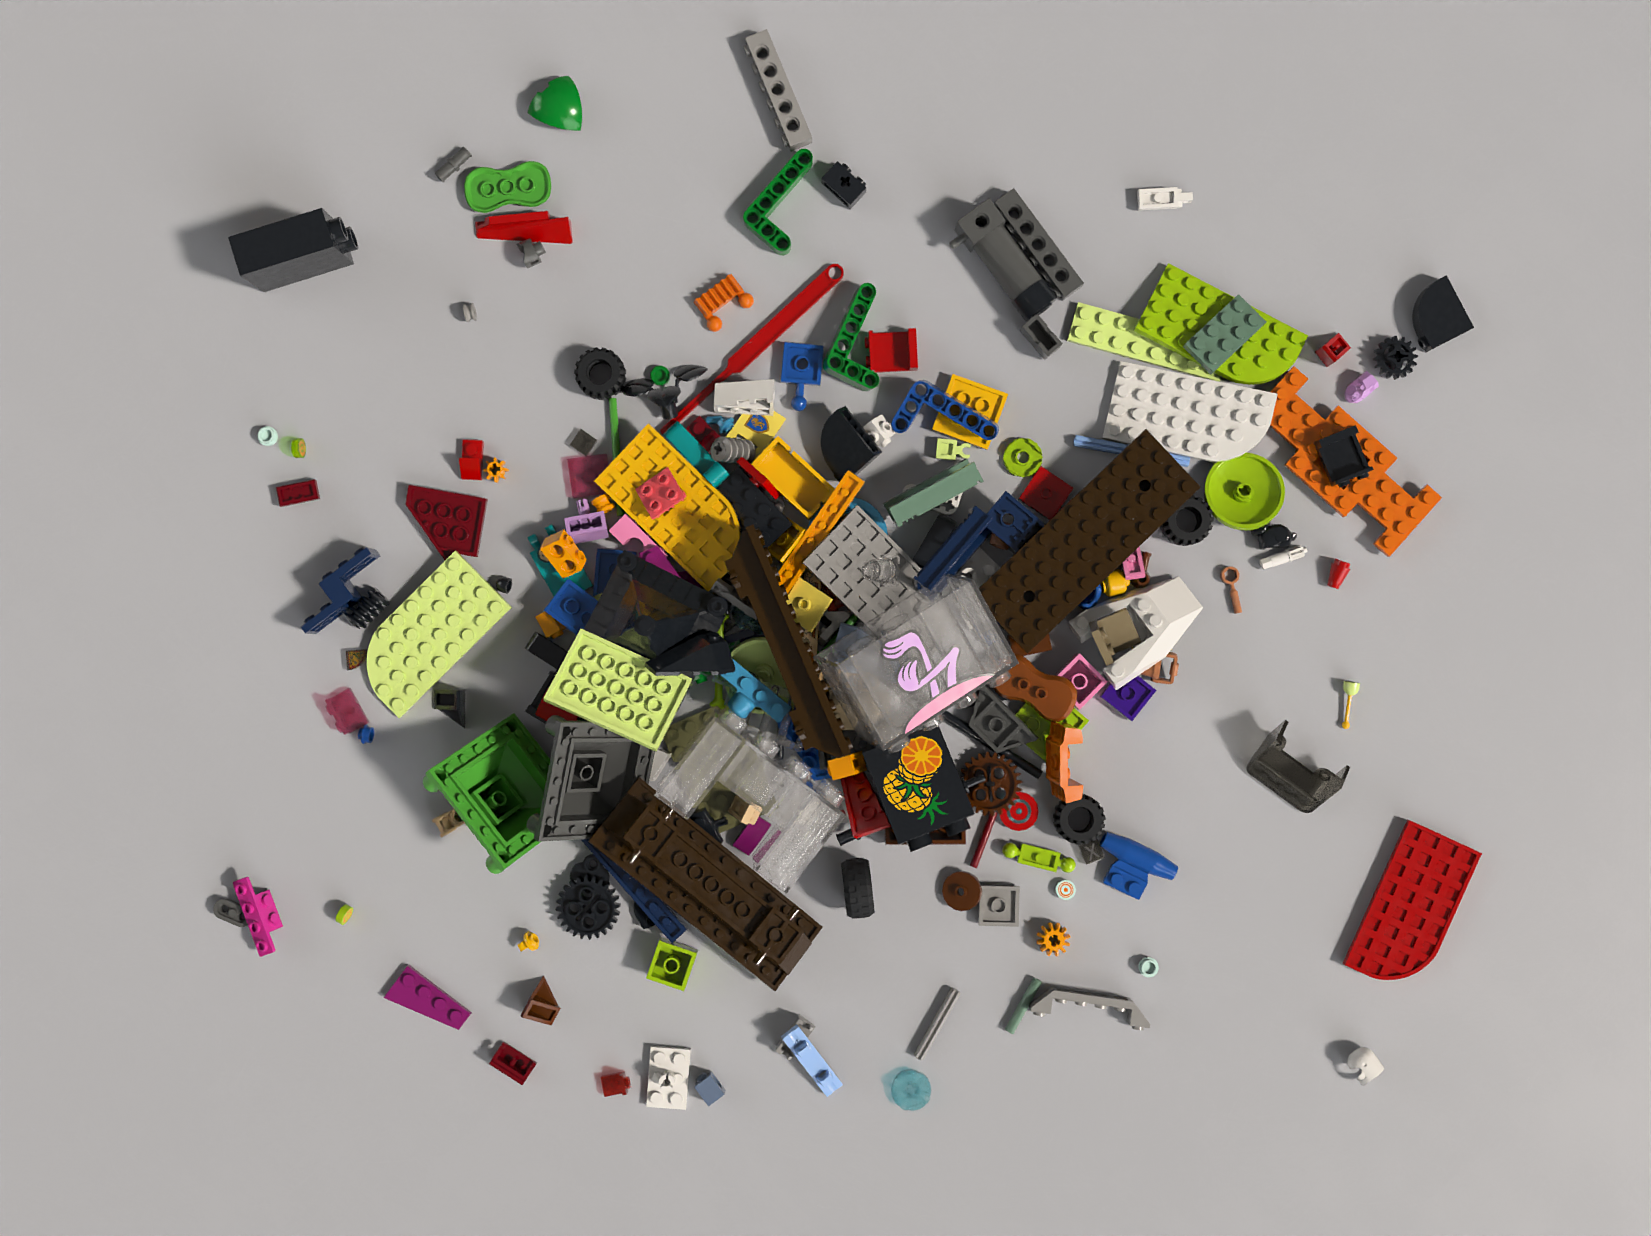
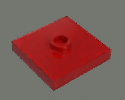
M744 457L739 458L737 463L751 477L749 480L757 488L761 486L776 500L780 496V492Z
M1040 466L1019 497V500L1050 520L1057 514L1073 490V487Z

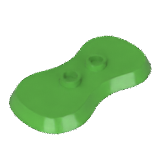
M535 161L524 162L508 170L479 167L472 170L466 176L464 183L465 198L470 208L481 213L494 211L507 204L536 207L546 202L549 198L551 178L547 168Z

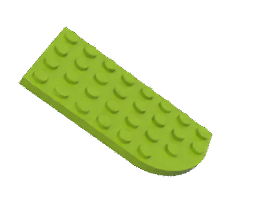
M1168 263L1134 331L1199 364L1183 346L1235 297ZM1252 307L1266 323L1214 373L1239 384L1254 385L1272 381L1284 374L1295 363L1308 335Z

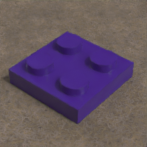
M1137 676L1118 690H1115L1110 683L1100 697L1127 719L1133 721L1157 690Z

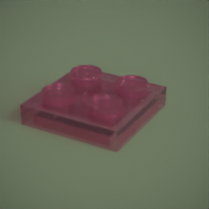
M607 454L567 459L574 499L606 494L594 481L609 466Z

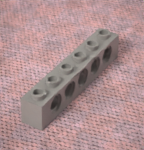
M765 29L746 37V45L743 46L747 57L751 56L753 60L751 64L752 70L755 75L758 74L761 81L758 82L762 93L766 92L768 96L766 103L769 110H773L776 115L773 119L777 129L781 128L784 134L781 136L784 146H789L792 152L811 144L812 135L768 30ZM761 52L767 54V56L763 59L757 57V55ZM768 70L775 72L771 77L766 76L764 73ZM780 88L782 93L775 95L772 93V90ZM782 106L790 108L787 113H782L779 109ZM795 124L797 129L790 131L787 129V126Z

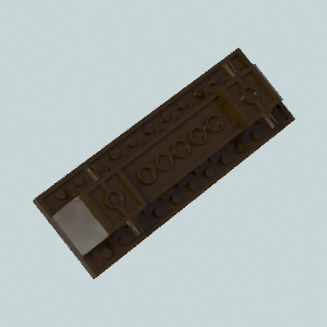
M1145 429L981 585L972 596L1026 653H1029L1201 487L1154 436Z
M752 524L742 531L732 558L724 561L730 574V581L736 588L740 600L749 599L795 705L796 710L789 712V715L795 726L794 731L799 736L804 750L813 747L838 758L845 757L851 754L852 743L849 737H844L841 731L845 727L841 718L836 719L833 711L837 710L833 699L828 700L826 692L829 690L825 680L820 681L818 677L821 671L816 660L812 662L810 658L812 650L808 641L803 642L804 631L801 624L794 621L796 613L792 603L787 604L786 602L789 600L783 584L779 586L778 582H781L777 568L775 565L772 567L770 565L773 563L768 547L763 548L765 542L759 528L755 529Z
M640 777L637 778L588 840L596 849L773 991H776L786 976L791 973L811 946L814 938L823 928V926Z

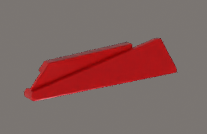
M548 211L489 216L485 218V221L475 222L478 239L524 241L531 238L532 242L573 243L569 217L551 219Z

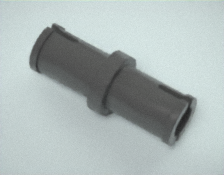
M462 147L452 158L449 157L447 159V162L435 172V175L442 182H445L452 173L458 172L460 170L459 167L472 155L465 147Z

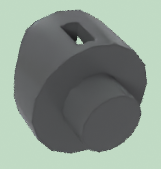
M531 238L516 244L519 250L524 253V263L527 268L542 262L540 255L546 253L541 241L533 244Z

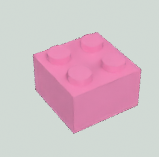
M1076 653L1055 674L1056 676L1067 678L1074 684L1077 690V700L1074 707L1078 710L1108 682L1080 653Z

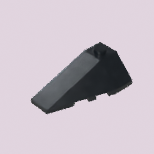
M713 631L698 635L645 662L644 665L655 676H679L681 672H688L693 675H700V672H710L711 675L735 672V665L727 641L719 633Z

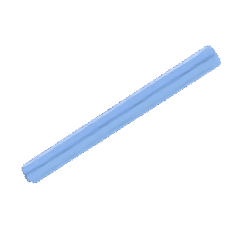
M1075 435L1073 441L1076 447L1113 454L1121 453L1128 446V444ZM1170 453L1181 466H1189L1190 457Z

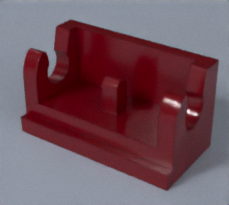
M503 1042L489 1064L523 1085L537 1062L508 1043Z

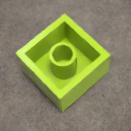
M661 937L646 979L684 991L698 949L675 941L671 943L669 939Z

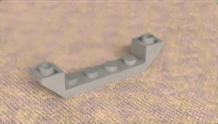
M1051 987L1029 1005L1030 1011L1037 1016H1045V1013L1051 1014L1053 998L1059 1003H1067L1068 1000L1075 1001V1004L1080 1006H1087V1003L1095 1004L1094 1007L1106 1009L1107 1006L1114 1007V1010L1126 1012V1009H1128L1127 1023L1132 1026V1029L1144 1030V1028H1150V1023L1135 1003L1126 997Z

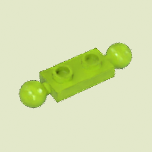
M1011 842L1004 844L1002 847V853L1005 857L1014 858L1018 856L1017 863L1052 872H1056L1057 867H1060L1066 873L1072 872L1076 867L1073 858L1064 857L1060 859L1061 853L1025 843H1021L1020 849Z

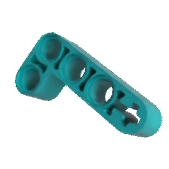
M678 421L663 434L713 487L717 488L729 476V473L717 461L713 460L712 456Z

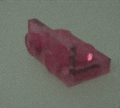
M351 688L325 700L327 703L325 706L326 710L331 716H334L337 721L335 723L336 728L340 733L343 732L344 735H347L370 723Z

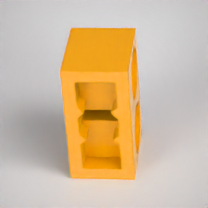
M564 529L546 537L540 547V550L563 579L581 571L587 560L585 554L579 550L573 538Z
M862 751L827 761V771L833 780L867 770Z

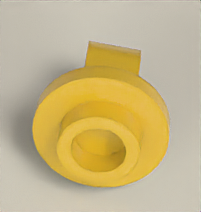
M528 931L524 933V940L517 945L521 952L527 948L535 951L539 947V938L535 933Z

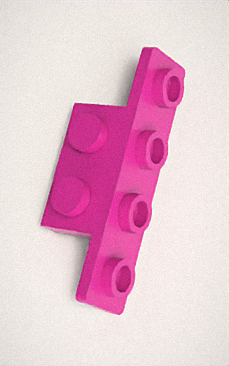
M249 877L234 881L233 886L259 956L262 957L275 952L276 949L269 932L281 928L283 925L270 889L255 895Z

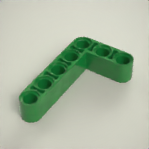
M800 149L796 152L743 215L745 226L778 255L784 256L790 252L791 240L768 217L811 169L813 156L808 149ZM805 156L809 158V162L802 164L799 162V159ZM789 171H793L797 175L791 179L786 174ZM776 186H781L784 189L781 193L773 191ZM766 200L771 205L768 208H762L760 206L761 202ZM755 215L758 220L755 223H750L747 221L748 217ZM765 228H770L773 232L771 235L765 236L762 234V231ZM785 241L788 245L786 248L780 249L777 247V243Z
M864 283L855 291L823 361V369L828 374L862 391L872 390L877 387L880 381L876 372L848 359V355L876 296V288L871 283ZM862 289L868 291L869 298L862 295ZM854 307L860 308L861 315L855 314ZM846 324L853 327V333L846 330ZM838 342L844 343L845 350L839 349ZM830 359L837 362V368L831 367ZM848 368H852L854 370V377L848 375ZM865 377L871 378L872 386L865 383Z

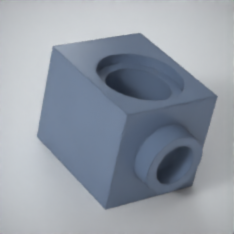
M712 1071L708 1074L704 1072L696 1078L697 1082L694 1088L708 1107L725 1095L726 1090Z

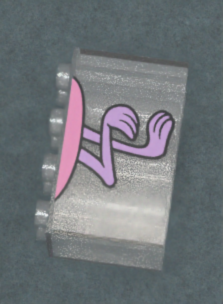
M948 573L931 592L925 587L919 589L813 657L859 738L882 751L887 749L889 753L897 752L906 747L911 741L908 735L920 727L923 731H928L940 725L944 721L942 713L955 705L956 709H962L974 703L978 698L976 691L986 684L989 687H996L1006 682L1011 677L1009 669L1019 664L975 581Z

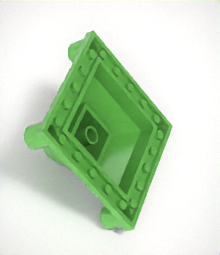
M515 713L425 773L426 775L423 778L425 789L430 792L440 790L467 827L476 836L477 840L487 850L490 856L486 859V867L491 873L499 874L540 843L534 839V834L528 831L527 821L533 814L541 813L550 758Z

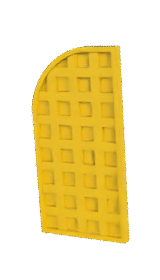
M648 423L594 482L709 592L717 579H722L728 572L724 561L732 558L741 536L738 517L729 500L713 487L687 459ZM668 467L680 489L687 496L684 498V501L674 505V508L671 507L669 511L662 513L659 518L656 517L652 520L635 489Z

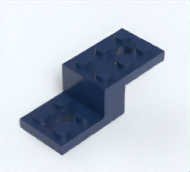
M1007 491L1002 494L986 513L993 519L986 528L1008 545V550L1013 554L1045 525L1043 521ZM1004 514H1011L1013 516L1012 524H1004L1002 520Z
M362 547L354 553L355 556L352 559L342 561L336 571L333 573L330 571L322 577V581L318 584L332 601V604L330 602L320 608V613L316 616L313 614L304 620L305 624L301 626V629L305 634H317L348 611L351 606L356 605V601L360 602L362 600L360 593L351 583L350 579L380 557L377 550L367 547L364 549Z

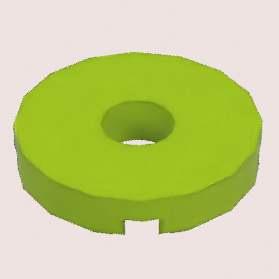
M1015 439L1004 450V466L1009 473L1016 477L1024 478L1031 476L1038 471L1042 464L1041 448L1031 439ZM1024 452L1028 455L1026 463L1018 461L1017 456L1019 453Z

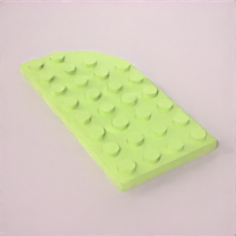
M454 551L377 628L371 638L367 652V672L371 686L380 700L398 718H401L512 608L458 551Z

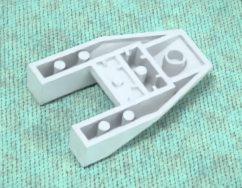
M1180 577L1114 596L1085 610L1069 621L1070 629L1082 644L1092 637L1089 622L1127 608L1141 643L1134 645L1132 650L1104 668V675L1115 690H1118L1165 658L1203 609L1202 605Z

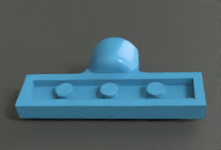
M733 659L735 672L721 674L723 678L737 689L736 693L728 701L729 709L737 716L746 718L755 707H760L779 723L792 707Z

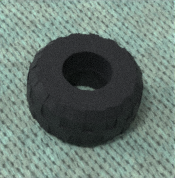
M864 858L846 859L841 863L846 914L852 919L870 917L875 913L869 860Z

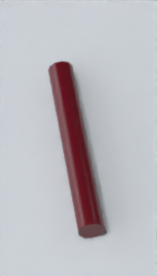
M995 812V816H991L990 813L988 815L970 863L971 867H978L997 817V812Z

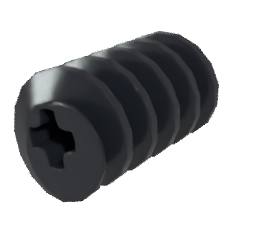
M375 587V592L367 591L370 596L369 598L361 596L364 601L363 603L356 601L357 609L352 606L350 607L352 614L344 613L347 619L358 629L360 627L366 628V622L371 623L373 621L371 616L377 617V610L380 612L384 610L383 605H390L388 599Z

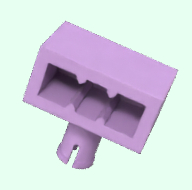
M581 499L576 501L579 516L564 518L566 532L573 538L574 543L578 544L609 538L604 511L590 513L588 499H583L584 507H582Z

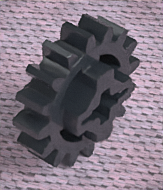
M1397 336L1392 337V339L1388 337L1384 339V343L1378 344L1380 349L1374 350L1377 356L1373 358V361H1378V364L1374 367H1380L1379 374L1386 373L1387 379L1392 375L1394 380L1398 379L1399 376L1404 378L1407 376V373L1413 372L1411 367L1417 365L1413 361V359L1418 357V355L1413 354L1416 347H1410L1411 341L1405 343V337L1399 340ZM1390 346V348H1388L1389 352L1384 354L1386 348ZM1394 355L1395 357H1398V358H1401V359L1396 360L1395 358H1393V357H1391V356ZM1407 361L1405 367L1401 370L1402 363Z

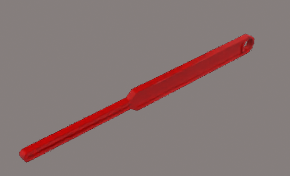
M838 264L828 266L728 359L727 368L678 413L677 417L671 419L660 430L661 434L663 435L676 421L680 423L715 391V383L724 382L732 374L742 373L842 280L844 275L843 268ZM836 267L840 269L841 276L838 279H832L829 276L831 268Z

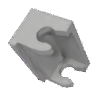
M799 1015L789 1030L797 1024L808 1038L816 1026ZM781 1039L776 1046V1052L784 1054L788 1060L793 1059L795 1055L783 1039Z

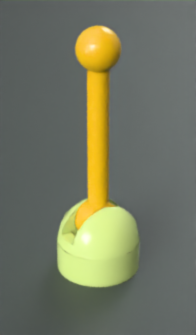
M1344 681L1343 683L1344 692L1348 695L1345 719L1342 723L1344 729L1350 727L1348 720L1351 699L1353 695L1358 693L1360 683Z

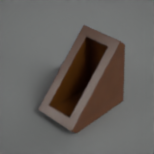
M544 976L529 998L520 1016L525 1019L552 1025L561 1008L558 1006Z

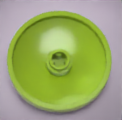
M1245 453L1231 460L1217 462L1209 471L1204 484V499L1208 503V509H1211L1213 512L1211 514L1225 526L1237 530H1254L1265 526L1278 514L1285 498V486L1278 469L1264 457L1253 453Z

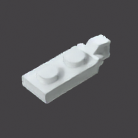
M1177 187L1137 190L1138 211L1177 209L1183 207L1182 204L1193 201V192L1182 193V189H1177Z

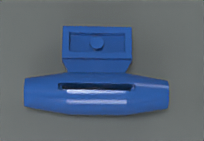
M1105 832L1100 841V846L1118 859L1109 867L1103 883L1139 900L1148 884V874L1168 880H1173L1177 874L1178 866L1159 852L1130 838Z

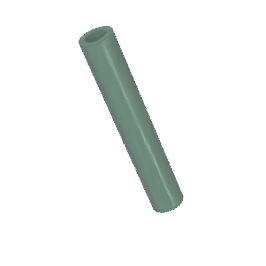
M1033 977L1005 1028L1006 1031L1014 1034L1042 981Z

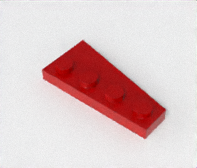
M864 771L840 778L852 835L855 839L891 827L889 819Z

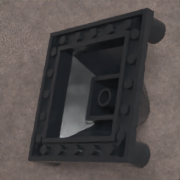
M624 550L618 556L617 565L584 630L651 660L698 635L711 631L718 633L732 603L635 556L632 552ZM681 672V674L692 678V682L689 686L690 688L696 675H693L692 673Z

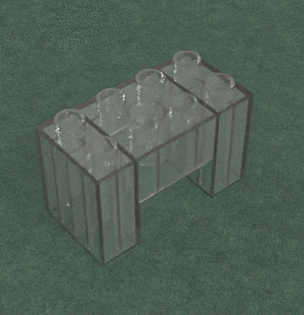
M729 707L723 713L715 708L657 783L654 796L688 820L715 783L719 781L775 823L774 827L752 854L753 869L787 894L845 818L846 813L841 804L845 797L838 787L825 778L822 779L819 785L809 779L813 774L810 771L811 768L795 755L791 754L787 761L777 755L780 750L779 744L765 732L760 730L755 737L746 732L744 729L748 725L746 723L747 720L737 716Z

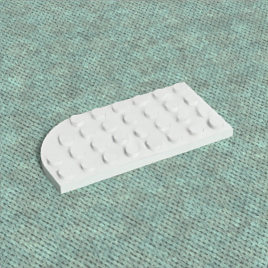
M1120 361L1102 439L1130 444L1142 431L1147 429L1169 453L1209 462L1231 460L1250 451L1264 437L1272 421L1278 394Z

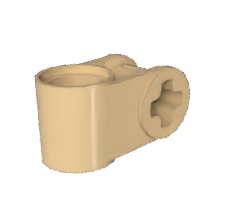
M455 809L445 812L432 820L441 832V838L465 824L463 820L459 819Z

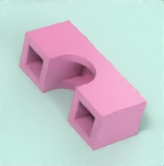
M626 514L609 530L624 546L632 539H640L644 545L643 551L658 546L666 558L669 557L666 551L659 544L657 545L652 540L653 538L645 530L643 531L634 519Z

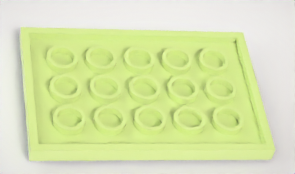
M580 629L543 699L549 704L657 752L692 682V678L683 674L679 676H655L644 666L645 662L650 659Z

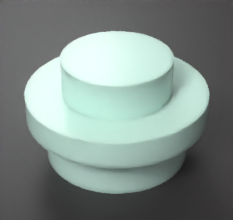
M270 426L262 427L257 435L258 441L262 445L272 446L277 442L278 433Z
M1145 957L1139 962L1138 969L1143 976L1153 977L1157 974L1159 966L1155 959Z

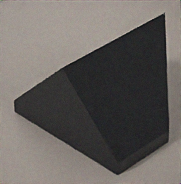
M434 689V709H438L463 728H465V689Z

